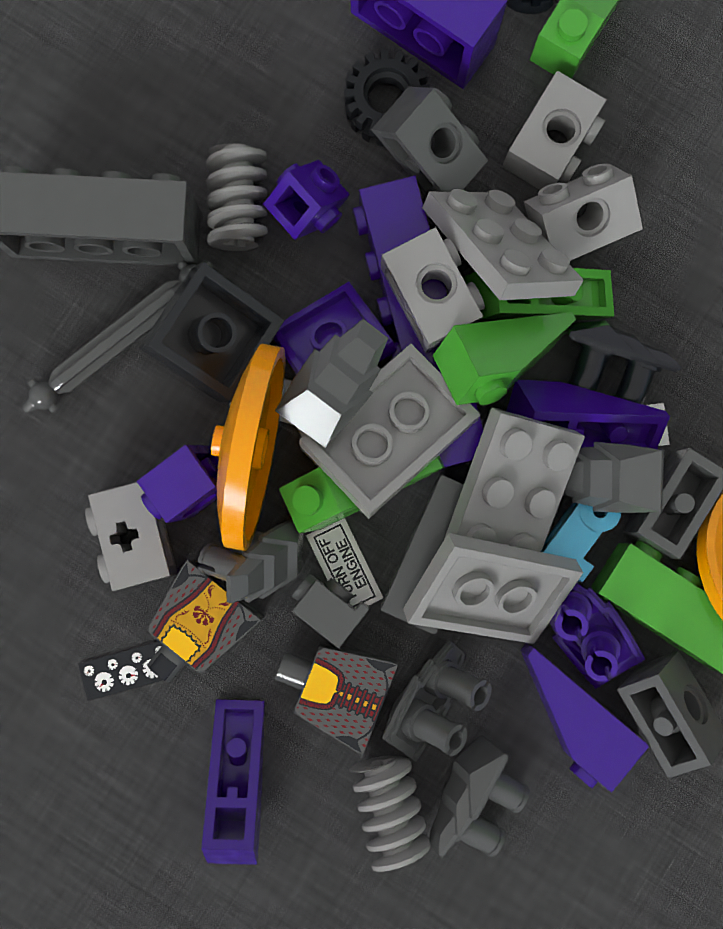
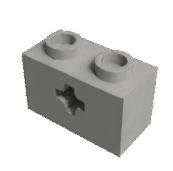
M137 482L88 495L91 507L85 509L86 521L93 536L98 535L102 554L97 556L98 569L103 582H110L112 591L178 574L165 521L163 518H155L147 510L141 499L144 491ZM127 528L137 529L139 538L131 541V545L122 544L120 541V536L127 533Z

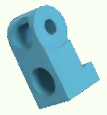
M572 503L547 536L541 552L576 559L583 571L582 576L577 582H583L594 568L593 565L583 558L602 532L611 530L618 524L621 513L593 511V506Z

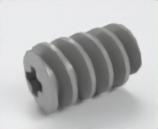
M245 144L215 145L209 148L208 153L210 156L206 161L207 169L211 173L206 180L207 187L212 192L207 197L208 208L212 210L207 216V224L213 229L207 235L208 245L216 249L228 251L255 249L258 247V244L254 242V238L268 234V228L254 223V219L267 216L268 210L266 207L254 204V201L267 197V190L265 188L254 186V182L263 181L267 178V172L262 168L253 167V164L262 163L267 160V154L261 149Z
M403 756L370 758L353 765L349 769L350 772H359L365 775V778L352 786L354 792L369 793V798L360 802L357 807L359 812H373L374 817L362 824V829L366 832H378L379 835L366 844L368 851L383 853L382 857L371 863L372 870L376 872L392 871L407 866L422 858L431 846L428 837L421 834L426 828L424 818L417 815L421 809V802L418 797L411 795L417 788L416 781L412 777L405 776L411 771L412 764L409 758Z

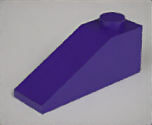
M517 380L506 412L579 432L585 436L581 448L594 447V442H605L657 449L670 418V415L664 410L560 381Z
M526 643L520 650L562 749L574 760L569 769L590 788L593 789L597 782H599L612 793L649 748V745L535 648Z
M216 699L201 847L207 863L257 865L262 798L264 701Z

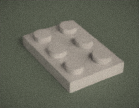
M453 189L451 192L429 191L422 209L443 234L453 242L459 253L499 300L576 295L584 280L570 266L568 257L556 250L542 235L541 228L536 223L528 220L515 206V200L510 195L500 190H490L489 192H467L461 189Z
M412 344L407 346L380 370L369 389L373 394L326 448L307 434L299 441L300 447L368 519L476 423L481 415L470 403L456 405L442 374Z
M491 408L445 538L448 533L541 552L585 436L575 430Z
M448 533L405 604L403 611L408 624L534 644L580 579L583 571L576 559Z

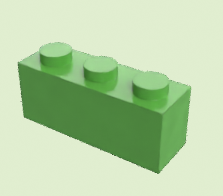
M637 540L635 545L631 543H618L591 588L603 601H610L615 609L709 670L723 674V620L715 611L706 592L701 589L703 585L701 579L684 568L678 567L674 572L660 563L663 555L642 541Z

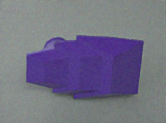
M577 582L549 623L555 632L552 638L574 666L596 689L645 660V657L610 601L605 603L591 587L586 589Z

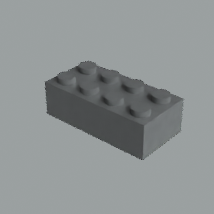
M5 166L2 168V172H0V248L12 258L178 266L185 260L187 264L198 265L201 211L187 181H181V178L178 176L158 173L152 175L151 179H134L124 172L105 171L101 174V177L83 176L78 171L65 168L53 169L52 174H33L31 170L19 166Z

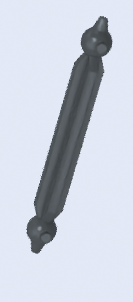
M185 260L178 265L181 270L179 279L166 281L55 367L48 382H38L35 378L31 379L27 383L30 387L29 398L22 409L26 413L37 409H49L51 413L60 408L56 404L58 394L75 390L152 329L190 270L197 266V264H187ZM210 261L204 262L211 268L214 267Z

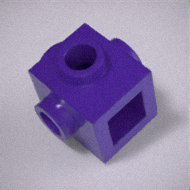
M316 160L303 166L295 163L287 168L278 178V185L263 205L291 237L297 240L316 230H319L320 233H325L332 228L342 217L339 208L348 199L350 194L340 184L338 175L330 167L323 165L320 160Z

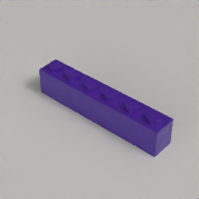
M416 176L359 189V206L352 208L358 235L367 234L371 248L370 252L364 253L369 278L371 281L379 279L383 297L376 299L378 313L383 327L391 325L395 340L394 345L397 350L390 355L391 360L394 359L407 346L412 344L440 372L433 358V354L438 347L425 353L380 268L382 254L430 230L426 213L422 209L423 202ZM431 279L424 282L421 286L424 294L431 299H442L447 296L445 285L439 280ZM476 402L470 403L478 411ZM480 417L476 423L439 455L445 466L441 470L472 462L483 433Z

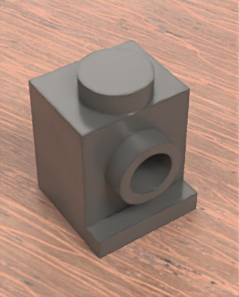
M310 573L292 595L299 602L292 612L338 649L369 611V606L361 600L355 608L349 603L354 595L333 578H330L325 584Z

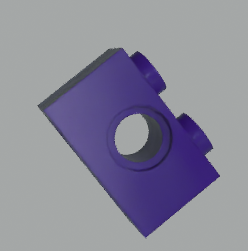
M184 445L136 481L144 491V494L141 495L143 504L155 518H163L166 523L193 518L217 500L219 457L211 455V446Z

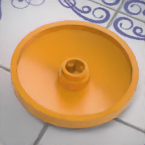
M268 344L259 345L234 393L225 426L216 425L213 433L211 455L219 457L217 510L222 543L225 548L247 551L258 525L270 476L280 414L275 412V409L283 398L285 378V350L283 347Z

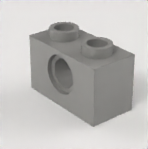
M557 71L510 147L502 168L539 190L558 181L561 183L569 182L581 162V159L574 156L582 142L591 146L605 122L598 114L607 99ZM558 130L562 132L568 142L556 143L552 141L547 131Z
M611 164L591 166L583 171V176L567 183L547 185L539 190L537 196L524 201L528 219L536 223L541 228L542 235L556 250L565 254L569 261L643 229L632 175ZM587 203L585 213L577 218L579 209Z
M436 227L382 254L380 267L425 353L439 347L454 325L479 323L483 318L481 310L485 308L482 296L473 282L466 284L457 268L461 265V259L455 245L449 238L442 240ZM436 279L446 285L448 295L442 299H431L424 294L421 286L428 280Z

